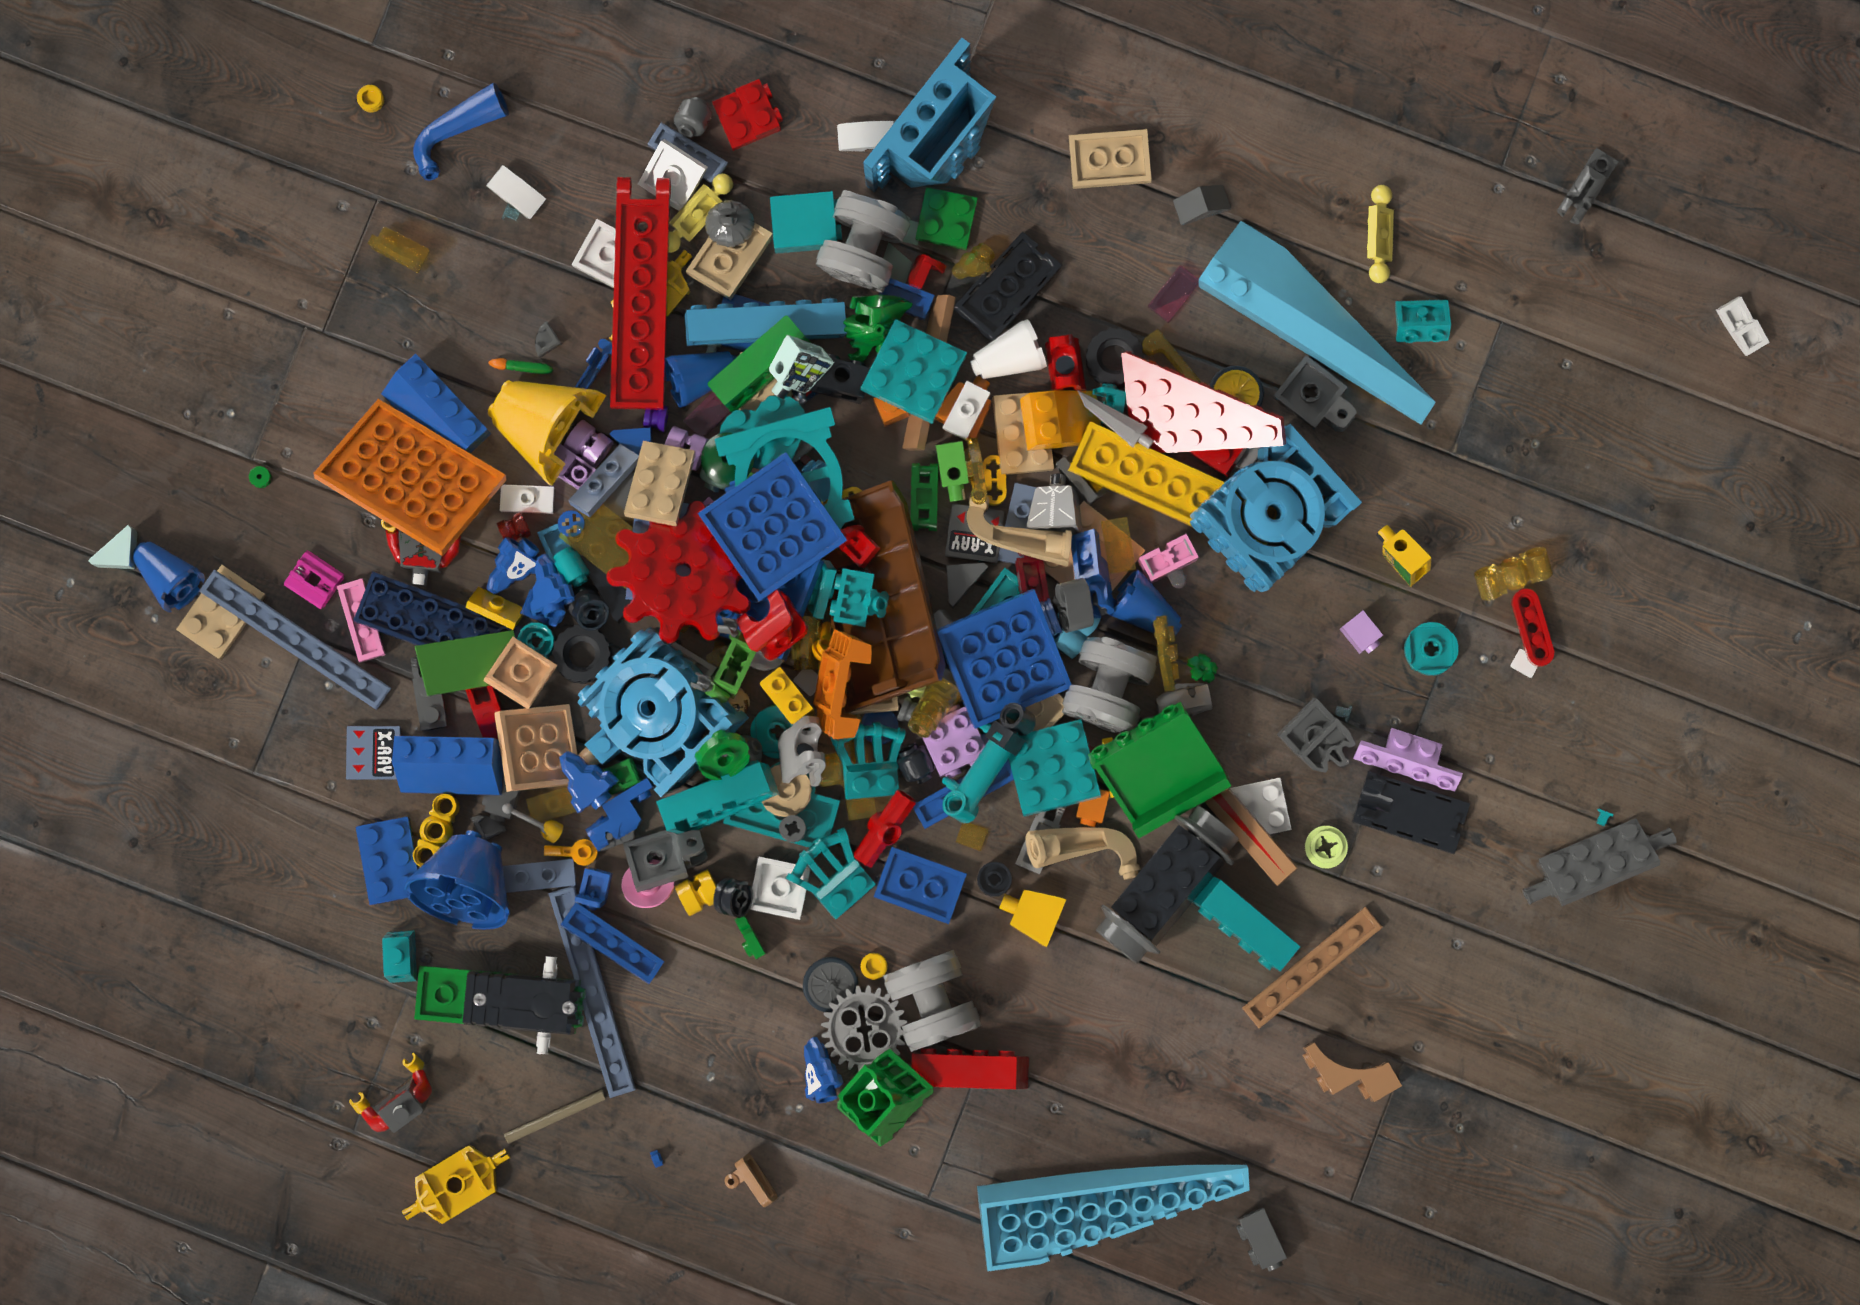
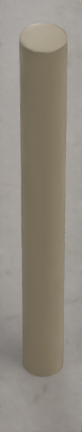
M603 1090L597 1091L504 1134V1137L509 1144L606 1100Z

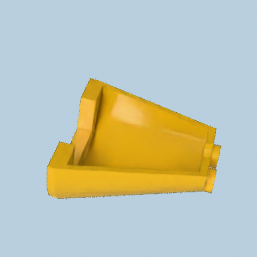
M508 380L504 382L494 403L490 405L488 416L492 418L494 426L549 485L553 486L566 464L554 455V452L578 412L581 410L584 414L593 418L606 395L592 389L521 381L512 382Z

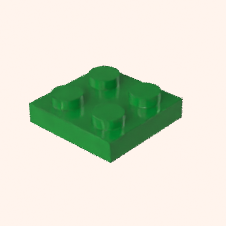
M926 187L915 240L967 250L977 198Z

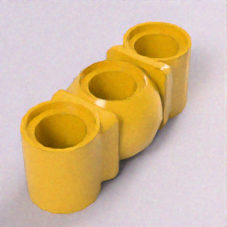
M441 794L434 799L433 808L429 812L430 816L424 819L420 826L421 839L418 840V846L413 852V860L420 867L424 864L420 858L423 850L430 849L434 854L453 836L452 823L455 822V816L459 812L460 805L458 800L449 794ZM449 799L453 805L452 810L449 813L443 814L440 810V804L443 800ZM440 824L443 833L439 838L434 839L430 834V829L433 825Z

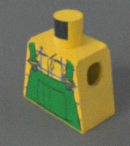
M1386 525L1376 534L1384 544L1383 556L1410 587L1431 570V557L1405 530L1402 529L1396 534Z

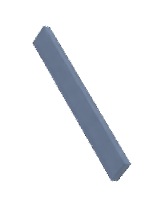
M213 570L199 592L377 710L392 689L218 571Z
M575 886L551 892L549 897L573 977L576 980H581V987L586 989L583 1010L608 1094L612 1098L635 1091L636 1087L594 948L560 926L574 905L576 895H578Z

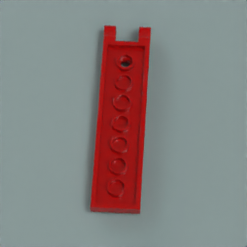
M617 177L610 408L664 410L671 178H657L656 199H631V177ZM641 222H645L648 228L645 231L638 230V225Z

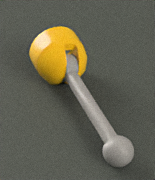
M509 803L504 804L502 807L504 813H511L539 827L543 838L551 843H555L563 831V824L557 821L548 820L543 824L513 809V806Z

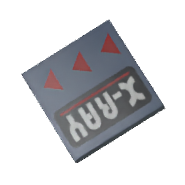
M347 726L346 779L397 780L392 758L394 736H401V727Z

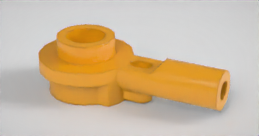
M830 622L822 623L821 637L811 647L815 658L821 661L822 652L829 647L832 637V625Z
M586 839L575 842L573 846H544V856L572 857L574 862L582 866L593 863L598 854L592 841Z

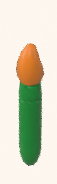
M496 358L488 362L490 366L499 370L507 369L537 374H549L553 371L551 366L542 363L507 361L504 358Z

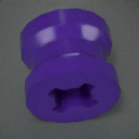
M664 406V410L646 409L643 428H657L660 432H665L669 406Z

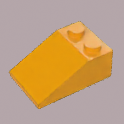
M1054 390L1033 392L1020 399L1027 451L1079 446L1090 421L1101 426L1100 419L1084 406L1078 391ZM1081 391L1097 400V395H1093V391Z

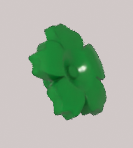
M1201 653L1198 654V657L1194 656L1187 660V665L1192 668L1190 670L1191 678H1194L1195 681L1202 677L1203 682L1210 684L1215 680L1214 675L1217 673L1218 667L1215 662H1210V657Z

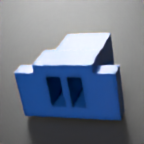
M658 1150L651 1152L650 1155L655 1168L662 1166L663 1159Z

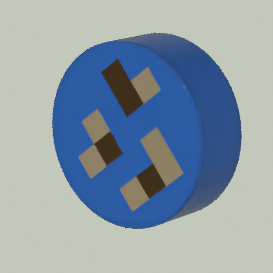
M566 511L558 519V528L564 536L575 538L583 533L585 520L576 511Z

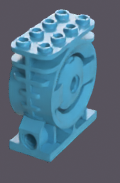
M1291 424L1285 426V445L1260 447L1256 463L1238 470L1220 488L1216 489L1198 509L1190 514L1192 519L1190 524L1197 532H1203L1208 537V544L1217 553L1221 552L1227 558V565L1234 572L1239 571L1245 578L1244 583L1253 592L1256 590L1260 592L1269 590L1315 544L1322 528H1330L1337 525L1350 511L1356 509L1362 503ZM1289 458L1294 465L1286 463L1284 461ZM1257 472H1260L1264 479L1277 478L1287 481L1297 490L1305 507V527L1301 524L1303 520V505L1297 494L1285 484L1278 482L1264 483L1256 474ZM1235 491L1245 500L1242 509V516L1244 524L1247 530L1250 532V534L1253 535L1256 539L1266 543H1278L1282 541L1291 550V552L1286 550L1283 546L1272 547L1263 545L1254 540L1247 533L1241 520L1240 509L1242 501L1236 495ZM1269 506L1274 507L1277 511L1275 520L1271 519L1267 514Z
M649 627L645 631L639 630L631 638L633 643L627 649H621L613 657L615 662L609 668L606 666L595 676L597 681L592 686L587 685L579 692L578 696L580 699L577 703L581 707L587 706L590 710L588 715L591 718L597 717L602 722L600 727L605 730L610 740L619 749L631 756L643 759L644 773L657 786L654 791L660 797L678 791L699 770L694 757L695 753L712 737L714 732L725 730L726 733H735L749 717L742 710L737 711L728 701L720 703V700L711 698L704 691L692 688L691 682L696 684L698 681V676L695 673L703 674L702 671L693 662L683 657L684 654L681 650L676 651L672 647L673 643L667 644L660 639L659 627ZM664 667L668 669L661 678L645 677L634 681L623 693L625 684L634 676L643 673L659 674ZM686 689L687 693L680 702L679 695ZM649 700L655 704L656 710L654 713L648 709ZM681 714L677 728L667 738L661 741L648 742L639 737L654 738L668 733L675 727ZM708 728V729L710 730V732H709L710 734L706 735V736L702 739L701 736L703 735V733L705 732V730ZM684 750L685 758L680 762L672 753Z

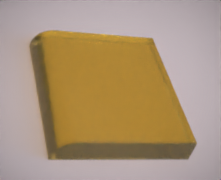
M962 823L956 843L981 851L988 829L971 823Z

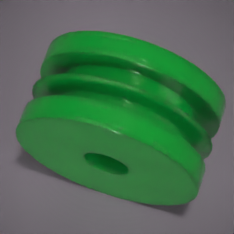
M256 466L250 471L249 481L255 487L265 488L271 483V473L265 467Z

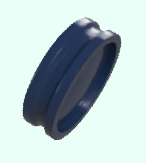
M1048 598L1047 601H1040L1052 636L1063 633L1051 598Z

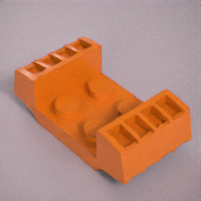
M836 629L833 631L829 647L822 652L813 704L817 709L821 730L825 734H828L833 739L854 738L860 724V719L851 713H846L842 709L845 707L847 699L845 693L846 683L851 678L850 662L871 664L872 650L870 644Z

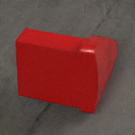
M920 254L915 259L906 284L922 289L930 269L944 273L947 266L932 257Z
M853 525L841 530L847 541L838 547L859 567L865 568L881 548L864 532L865 529L861 525Z

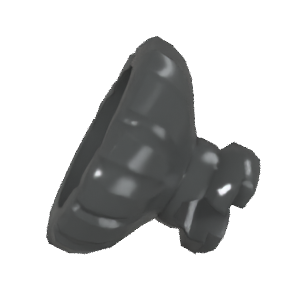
M725 200L715 204L709 210L705 219V228L709 238L716 242L717 245L735 247L745 243V240H748L752 235L755 225L754 216L747 205L733 200Z

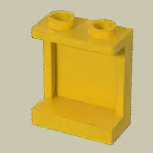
M781 667L777 668L760 682L762 689L791 724H795L804 716L816 714L812 706Z

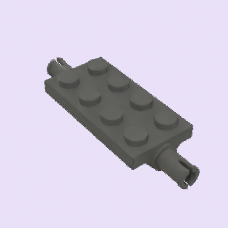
M1635 818L1538 859L1545 875L1544 881L1522 889L1524 897L1529 905L1548 896L1556 897L1561 906H1565L1659 866L1660 859L1655 851L1677 843L1676 837L1670 827L1648 836Z

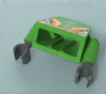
M722 617L724 625H718V632L730 634L731 644L713 682L711 677L696 672L698 681L696 684L691 682V687L704 691L711 698L720 700V703H725L729 698H735L756 652L748 647L743 633L738 629L737 620Z

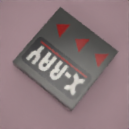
M952 504L945 557L997 564L999 547L979 539L968 527L967 512L969 506ZM988 509L984 513V518L991 525L1003 526L1004 511Z

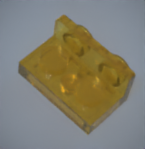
M387 227L382 228L378 237L372 234L367 243L372 250L417 273L421 270L430 253L428 248Z

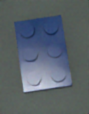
M402 817L356 826L369 905L408 898L409 892L404 890L406 881L419 869L413 860L415 846L410 818Z
M891 847L874 898L949 924L967 874Z

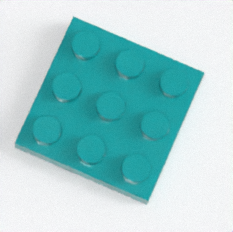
M895 319L861 386V391L933 424L966 358L967 352Z
M1081 719L1032 731L1026 736H1020L1026 742L1017 756L1013 754L1009 756V762L1023 817L1101 798L1095 770L1091 767L1088 757L1090 751Z

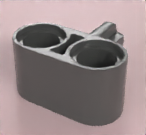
M1078 578L1057 584L1055 588L1056 596L1052 598V602L1058 606L1060 624L1063 630L1069 633L1093 626L1094 617L1091 596L1086 580Z

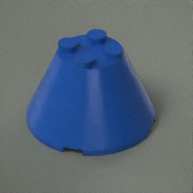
M469 830L465 835H453L408 878L404 890L409 892L408 899L431 916L454 925L462 921L472 923V929L485 930L502 927L506 924L509 917L501 857L502 847L496 843H490L481 839V834Z

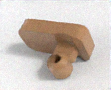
M750 1154L735 1162L737 1170L725 1177V1185L731 1189L736 1188L745 1181L763 1207H767L778 1199L775 1190Z

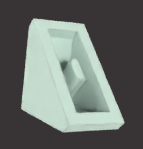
M127 525L88 561L100 568L135 569L133 551L137 544V531Z

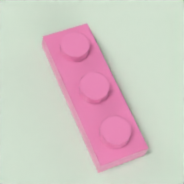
M358 579L337 586L358 661L361 663L386 655L379 631L353 621L366 589L364 579Z

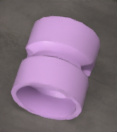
M581 420L567 437L564 447L576 456L582 455L581 459L596 468L610 451L613 441L603 433L596 434V429L585 420Z
M673 426L665 445L684 449L687 444L690 445V450H695L692 470L697 471L701 464L702 450L709 440L697 434L689 436L688 431Z

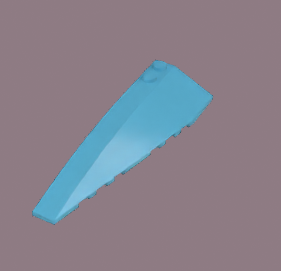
M1240 221L1199 278L1198 287L1420 425H1422L1436 402L1286 248L1246 223Z
M1178 1165L1137 1167L1064 1174L977 1186L987 1271L1043 1264L1050 1261L1048 1257L1050 1255L1061 1253L1062 1256L1073 1253V1249L1087 1245L1091 1247L1098 1244V1241L1107 1237L1113 1239L1153 1225V1221L1163 1217L1170 1219L1176 1217L1180 1211L1189 1208L1195 1210L1203 1207L1202 1205L1212 1200L1218 1202L1249 1191L1248 1166Z

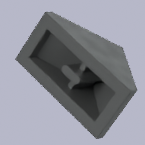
M1223 184L1200 186L1173 200L1181 226L1231 210Z
M985 563L947 565L948 596L951 608H954L988 570V566Z

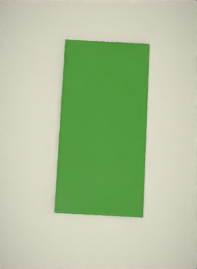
M514 631L415 646L427 696L490 686L483 680L511 638L515 637Z

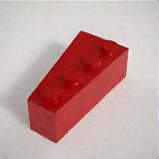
M921 1049L920 1054H912V1068L932 1087L1028 1089L1029 1056H1015V1051H999V1056L989 1055V1050H973L972 1055H963V1050L947 1049L946 1054H937V1049Z

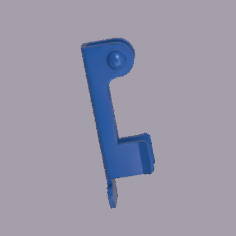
M606 339L599 340V348L603 351L601 353L598 348H593L586 359L589 366L577 382L575 388H590L609 359V354L612 355L611 342Z

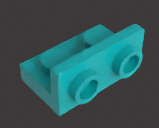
M1448 300L1395 302L1396 342H1441L1449 340L1451 320Z
M843 569L842 574L837 573L834 589L839 590L837 600H832L829 614L834 616V622L866 626L867 613L863 607V600L865 595L872 590L875 574Z

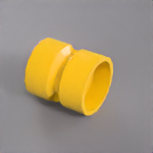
M708 869L695 875L694 881L691 882L687 879L674 886L689 916L702 911L705 904L708 906L714 905L713 896L717 885Z

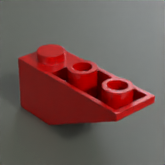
M491 685L466 689L470 706L482 737L498 740L494 713L504 710L497 689Z

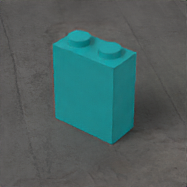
M833 191L770 197L775 254L819 250L824 240H842L841 224L836 225V220L833 218L834 209L838 199H834Z

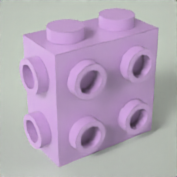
M960 704L945 710L947 715L937 719L936 715L921 721L923 726L918 728L940 778L943 776L953 778L962 773L961 768L967 765L972 766L988 742L985 734L980 735L977 728L973 727L966 708H961Z

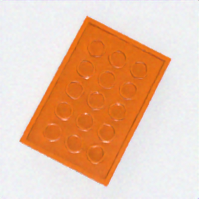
M377 399L314 472L316 480L441 556L447 552L506 481V475L380 399Z

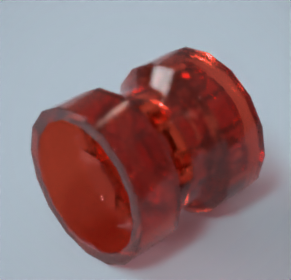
M521 512L514 514L510 520L503 519L496 523L503 539L510 537L517 540L532 536Z

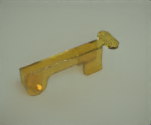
M1156 329L1144 338L1142 343L1144 354L1151 356L1156 353H1163L1179 373L1199 383L1202 382L1159 329Z

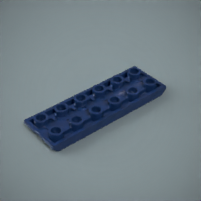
M373 571L353 620L358 624L417 646L512 630L467 609L464 605ZM517 625L513 630L516 639L522 627Z

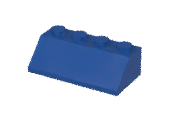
M416 353L395 372L381 393L395 409L468 453H472L491 435L489 430Z
M394 736L392 764L401 793L502 795L503 765L499 740L495 738Z

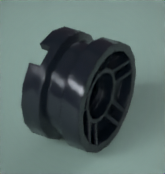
M728 877L722 879L718 883L713 896L715 910L720 914L732 917H744L752 906L753 889L745 881Z

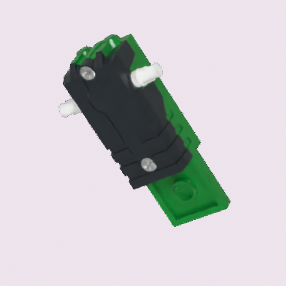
M546 956L543 976L419 966L414 1019L538 1032L537 1054H548L551 1033L572 1035L576 1034L578 1027L583 1026L584 1016H582V1010L584 1009L583 1000L586 998V989L581 987V980L556 978L557 957Z

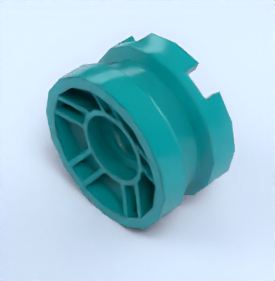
M541 623L525 625L517 637L519 641L546 658H549L552 655V651H554L553 645L556 641L554 633ZM535 637H539L542 640L538 647L532 645V640Z

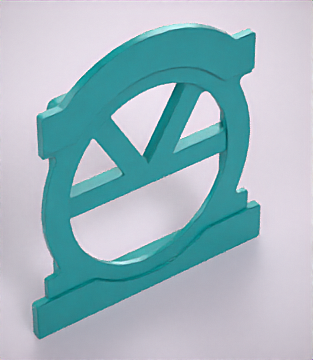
M830 407L715 439L719 457L726 455L728 465L734 464L736 466L735 487L747 479L748 468L753 456L767 442L782 437L797 438L805 441L819 452L827 466L801 473L807 483L827 477L830 478V494L827 503L823 506L839 529L842 528L845 522L854 520L850 501L842 500L843 482L838 460L826 442L827 438H831L829 427L835 425Z

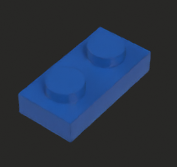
M890 278L884 292H879L878 294L894 295L910 301L912 307L905 314L923 321L926 320L935 297L931 293Z

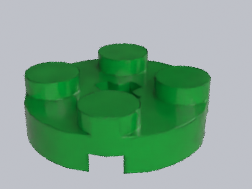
M718 730L701 746L694 757L703 776L710 780H722L720 776L729 774L732 777L745 768L749 762L750 755L748 750L750 749L741 735Z

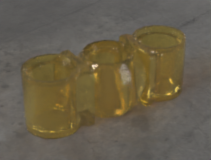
M1531 548L1525 553L1519 554L1520 558L1510 557L1503 560L1499 566L1494 563L1491 566H1485L1476 570L1474 576L1481 599L1493 600L1503 594H1507V589L1518 590L1526 586L1528 581L1533 584L1550 578L1553 575L1546 548Z

